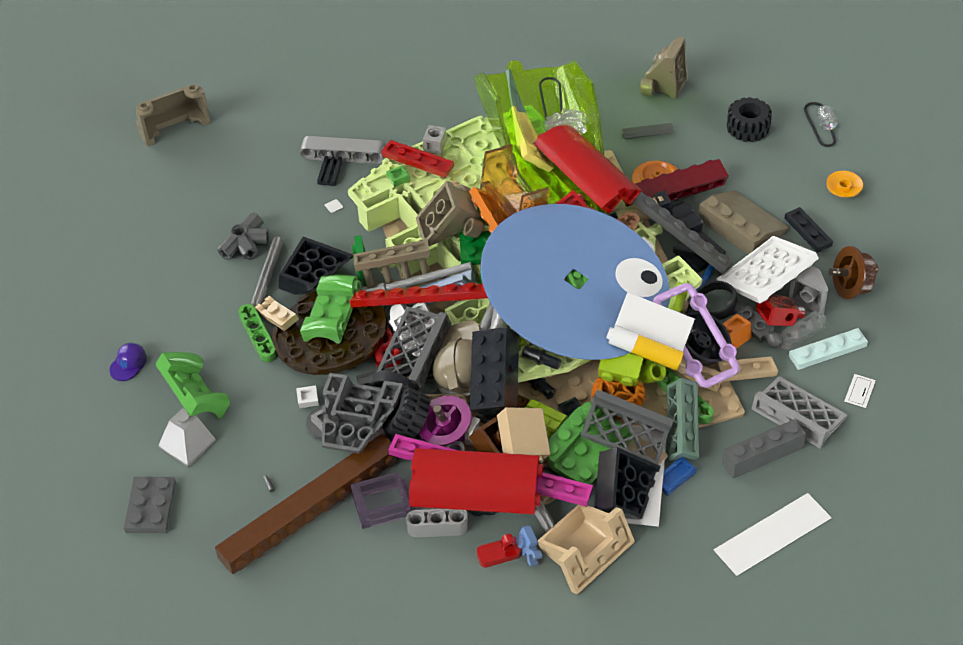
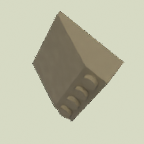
M735 190L712 195L699 204L698 216L702 218L703 224L747 255L772 236L780 238L790 229V227Z

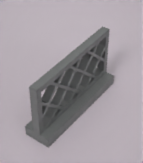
M407 306L376 372L384 371L385 367L391 363L396 368L392 372L398 374L411 367L412 372L408 379L413 383L415 389L421 390L452 324L447 313L439 312V314ZM410 313L419 317V319L411 323L407 321ZM435 319L433 325L425 327L423 322ZM421 323L424 329L413 334L411 328ZM409 329L411 336L401 340V333ZM426 334V341L418 345L416 338ZM414 340L416 346L405 350L403 345ZM401 346L403 352L393 357V350ZM419 351V357L410 361L408 355ZM406 356L408 363L397 367L395 361Z
M597 390L592 398L580 437L610 449L615 447L621 448L659 465L669 429L672 427L674 419ZM595 407L603 409L606 416L597 419L594 413ZM616 415L622 417L625 424L616 426L612 417ZM608 419L612 429L604 432L599 422ZM634 423L641 424L644 431L635 434L631 425ZM596 424L600 434L595 436L587 433L588 427ZM627 427L631 437L623 439L619 429ZM656 430L663 433L661 440L655 442L650 432ZM615 432L619 441L616 443L609 442L606 435ZM646 434L651 444L642 447L638 437ZM634 439L638 449L634 451L628 449L625 442ZM653 447L656 453L655 459L647 457L644 450Z

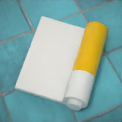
M627 292L614 328L610 327L606 338L609 339L608 344L677 370L683 357V349L694 318Z

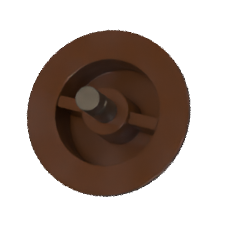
M846 246L837 254L833 268H830L828 273L830 276H833L834 287L839 296L844 299H853L858 294H865L872 290L876 274L878 273V265L874 263V259L869 254L861 253L854 246Z

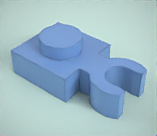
M523 526L516 538L517 546L521 549L522 555L527 556V562L530 566L538 565L537 559H542L541 551L536 548L538 541L531 526Z

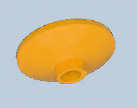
M836 171L830 174L826 181L827 188L832 194L844 198L858 195L863 188L861 178L850 171Z

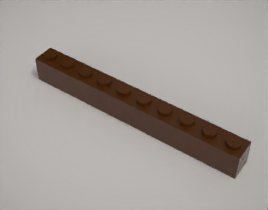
M383 433L371 440L360 454L352 453L215 546L218 559L232 575L244 569L251 561L260 558L267 550L277 546L283 539L295 534L299 528L312 522L315 517L328 511L338 501L344 500L354 490L361 488L367 481L377 477L386 468L393 466L399 458L389 455L388 450L392 442Z

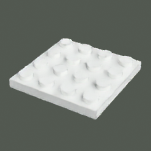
M772 236L719 276L717 281L727 282L733 286L736 293L761 303L766 301L774 292L782 289L787 282L796 278L804 269L812 266L819 258L816 252Z

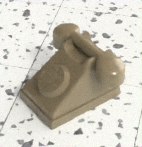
M684 37L674 39L668 47L664 46L656 54L652 66L645 73V78H642L640 82L642 95L653 97L655 90L669 95L670 98H677L688 78Z
M446 180L416 217L422 240L428 239L429 247L463 231L464 235L472 238H477L481 234L484 224L481 220H478L481 216L471 201L470 187L462 184L454 186L453 182Z

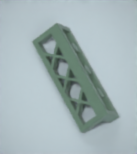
M680 378L667 386V417L674 419L667 436L668 461L672 462L681 457L693 460L699 458L697 382Z

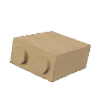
M505 408L497 415L503 453L539 455V464L550 455L542 408Z

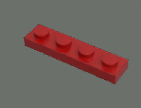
M392 140L381 151L383 157L444 178L448 176L454 167V161Z

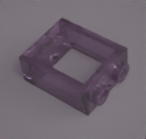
M399 472L351 484L352 497L362 529L406 518L410 508H412L409 506V495L407 496L405 492L408 491L405 479L401 480ZM397 487L401 499L400 503L367 511L363 496Z

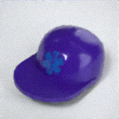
M137 343L122 345L118 350L117 358L109 368L110 376L117 381H128L134 378L146 363L147 357L143 347Z

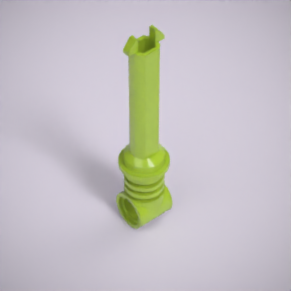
M678 282V284H677L675 287H677V286H679V285H681V284H683V283ZM688 291L671 297L668 308L681 313ZM646 359L639 379L643 383L661 381L666 375L665 366Z

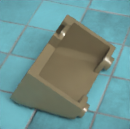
M191 84L141 102L136 107L137 131L147 147L155 144L154 137L160 136L159 129L189 119L191 123L200 121L203 126L211 123L205 92L197 84Z

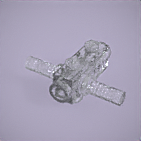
M564 108L562 114L553 113V116L546 117L547 121L543 122L545 132L559 125H570L578 132L585 133L587 131L585 124L588 123L586 113L576 109L569 111Z

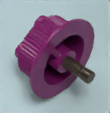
M442 396L430 401L427 419L419 432L420 437L425 442L444 447L456 441L464 442V434L469 429L472 420L468 404L456 396Z

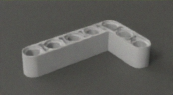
M460 441L446 445L447 448L464 451V445ZM413 510L406 516L408 534L416 538L459 536L468 530L467 510Z

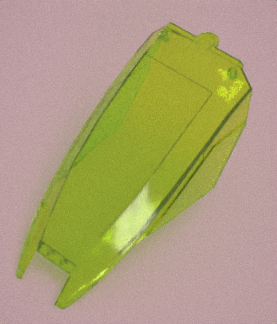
M512 60L507 64L506 70L511 69L523 106L538 135L554 128L545 121L539 91L541 79L554 77L561 83L563 123L561 125L574 127L604 155L603 136L594 83L575 60L562 66L524 70L522 63L517 60ZM482 72L474 76L480 100L495 137L517 178L537 205L556 204L574 190L577 194L580 193L584 197L585 204L589 208L592 207L594 210L609 216L608 212L601 209L554 163V168L547 172L522 158L516 142L506 72L485 75ZM549 79L542 82L541 88L548 121L551 124H558L560 122L559 85L556 81Z

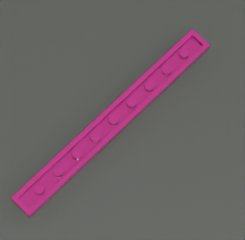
M395 434L388 451L389 455L412 461L415 448L455 449ZM543 473L542 477L538 478L537 493L587 507L593 491V485Z

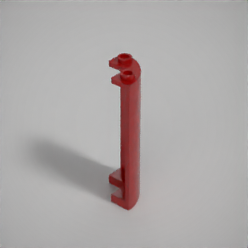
M559 125L551 128L545 133L539 134L537 140L533 143L601 209L609 214L621 200L630 205L642 191L570 125Z
M415 448L411 464L412 480H410L409 485L410 507L535 514L536 506H540L541 494L537 493L538 478L543 475V464H539V455Z

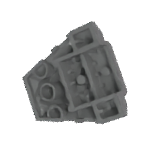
M330 373L323 389V396L325 398L323 413L325 415L324 422L322 423V447L360 454L398 404L404 388L403 383L384 381L382 388L353 384L348 375Z

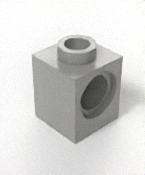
M433 125L428 126L423 137V150L425 152L436 155L442 154L447 142L446 128Z

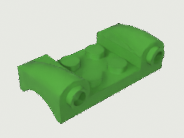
M321 276L316 289L318 296L310 317H305L300 330L304 342H308L315 337H324L336 343H341L353 310L349 300L357 291H360L361 287L357 276Z
M162 352L155 365L189 416L202 412H213L218 419H221L230 405V398L224 392L211 393V390L205 385L202 377L199 375L204 364L201 356L190 352Z

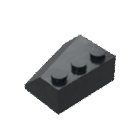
M303 236L279 273V289L294 295L313 290L318 286L321 276L332 275L350 261L354 255Z
M618 447L599 452L594 508L610 513L617 507L623 510L626 519H642L649 501L648 493L650 488L654 487L656 482L654 477L659 472L661 466Z

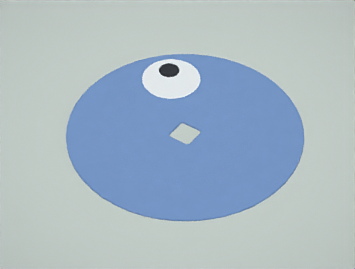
M547 204L521 210L505 219L495 228L482 252V283L486 295L498 315L524 339L547 351L566 357L601 360L631 353L608 344L609 339L606 338L610 327L614 328L627 292L653 302L654 297L670 290L662 263L642 237L617 219L581 206ZM573 269L588 278V281L581 289L575 288L564 280ZM670 298L662 301V306L668 308Z

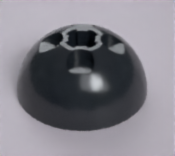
M693 311L686 314V316L694 318L685 344L692 358L700 361L703 366L722 362L723 360L719 355L721 348L701 313ZM712 316L727 344H732L725 326Z

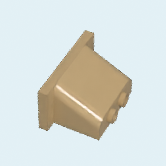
M577 505L538 540V545L543 553L561 566L571 592L578 595L627 550L635 540L622 509L616 507L610 513H606L588 505L587 507Z

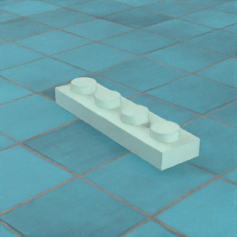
M859 328L791 350L789 351V357L796 368L800 370L867 347L868 341Z

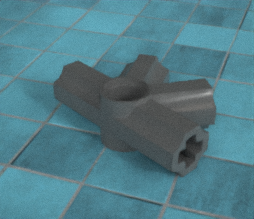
M255 212L250 213L241 224H236L231 228L230 236L217 248V252L226 260L231 259L238 250L244 259L251 260L255 258L258 254L255 244H267L269 242L268 228H260L264 223L263 219Z

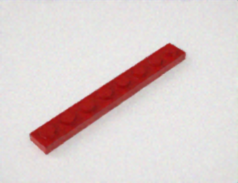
M470 282L464 285L448 284L442 287L431 285L427 288L414 286L409 289H402L398 287L385 291L384 289L370 292L360 290L349 301L351 307L485 299L488 297L483 283L475 284Z

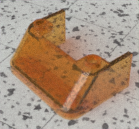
M511 144L485 151L480 190L492 195L506 219L521 210L547 205L550 190L546 187L526 193L516 181L518 169L510 161Z

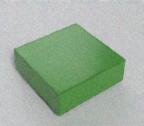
M403 165L386 171V176L394 187L411 181L410 175Z

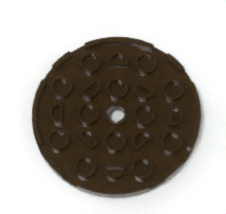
M314 291L296 300L297 304L289 309L296 313L299 320L285 331L277 326L273 330V344L276 353L285 365L305 374L328 375L352 369L368 359L379 348L385 338L387 318L382 305L353 307L341 343H336L324 337H315L308 342H304L300 330L305 317H310L317 299V291Z

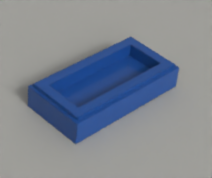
M683 457L679 458L664 470L662 492L667 496L692 477L696 473L697 468Z

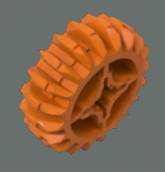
M597 378L595 383H593L592 398L596 391L600 390L641 407L645 402L646 391L640 379L637 386H625L621 382L614 380L605 381L602 378Z

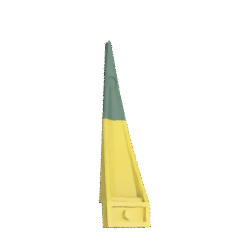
M509 68L506 70L517 147L525 161H529L538 168L550 172L554 168L553 162L533 144L537 140L538 134L526 113L511 69Z

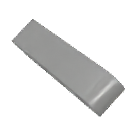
M306 136L301 145L300 155L309 160H324L325 156L331 159L334 156L335 159L342 157L343 162L380 164L384 160L381 151L386 144L379 140Z

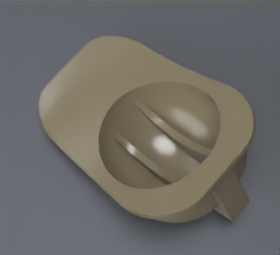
M474 320L451 325L434 359L433 375L442 394L470 395L472 332L480 331L478 323Z

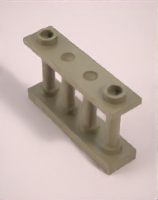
M428 239L353 254L355 271L363 270L367 286H363V290L374 288L378 285L374 284L370 268L381 267L385 279L383 283L386 284L412 278L407 261L418 259L422 275L430 273L426 257H430ZM400 263L404 278L393 280L389 265ZM437 279L407 286L402 289H409L414 286L421 287L436 282Z

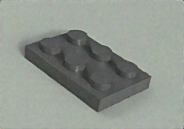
M134 477L124 525L125 533H167L176 483L175 477Z

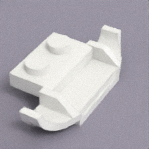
M417 303L412 307L432 313L427 303ZM404 304L393 305L390 309L389 322L394 331H396L406 310ZM410 313L407 321L411 323L419 319V317ZM435 319L423 322L425 327L433 325ZM421 323L411 328L413 334L424 329ZM409 329L401 333V340L411 336ZM424 334L416 338L418 345L426 341L427 335ZM412 340L403 346L405 350L415 347L416 344ZM419 351L412 353V355L419 357Z

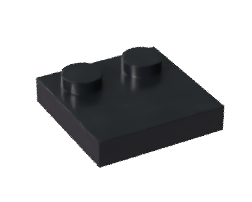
M697 232L700 238L705 242L711 243L715 250L724 255L726 254V251L704 232ZM682 242L673 247V253L680 256L696 273L708 267L709 263Z

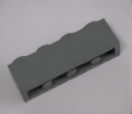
M795 419L725 448L722 464L732 478L738 477L803 449L806 433Z

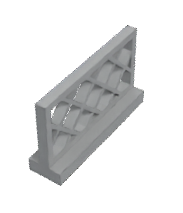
M780 376L763 392L759 391L755 395L752 410L778 425L795 419L806 433L805 441L819 449L822 448L826 439L847 417V414ZM780 384L787 390H778L777 386ZM793 395H799L803 399L795 400ZM780 396H789L790 400H781ZM786 405H792L793 410L788 408ZM797 405H806L807 409L798 410ZM811 405H817L821 409H812ZM802 415H809L810 420ZM814 415H823L824 419H815ZM828 415H834L838 419H829ZM820 425H827L828 429H825Z

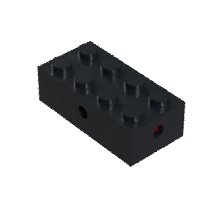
M508 327L472 332L470 410L481 415L497 414L505 408H517L519 334Z

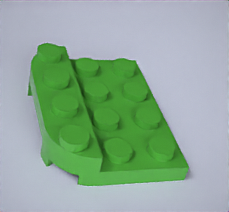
M585 402L549 438L550 455L546 459L549 467L562 477L594 486L597 482L599 452L610 448L580 437L591 406V402ZM595 407L594 413L597 419L606 416L602 412L603 409ZM608 419L599 422L604 432L612 429ZM614 420L616 426L622 425L618 421ZM596 424L588 427L587 433L594 436L600 434ZM627 427L619 429L623 439L631 437ZM615 432L606 435L609 442L616 443L619 441ZM632 440L625 442L628 446Z

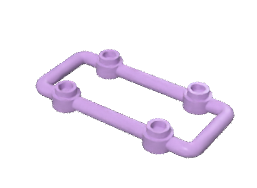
M684 283L654 297L653 302L662 306V301L688 291L690 294V306L701 313L721 348L719 351L720 358L728 361L732 367L705 380L701 374L702 364L700 361L692 358L685 346L683 349V359L687 364L685 366L686 374L694 377L699 386L708 388L735 376L739 372L740 366L735 358L737 351L732 344H727L707 310V298L705 295L698 293L692 284Z

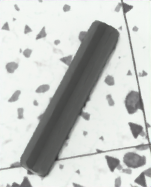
M672 123L622 129L624 139L673 133Z

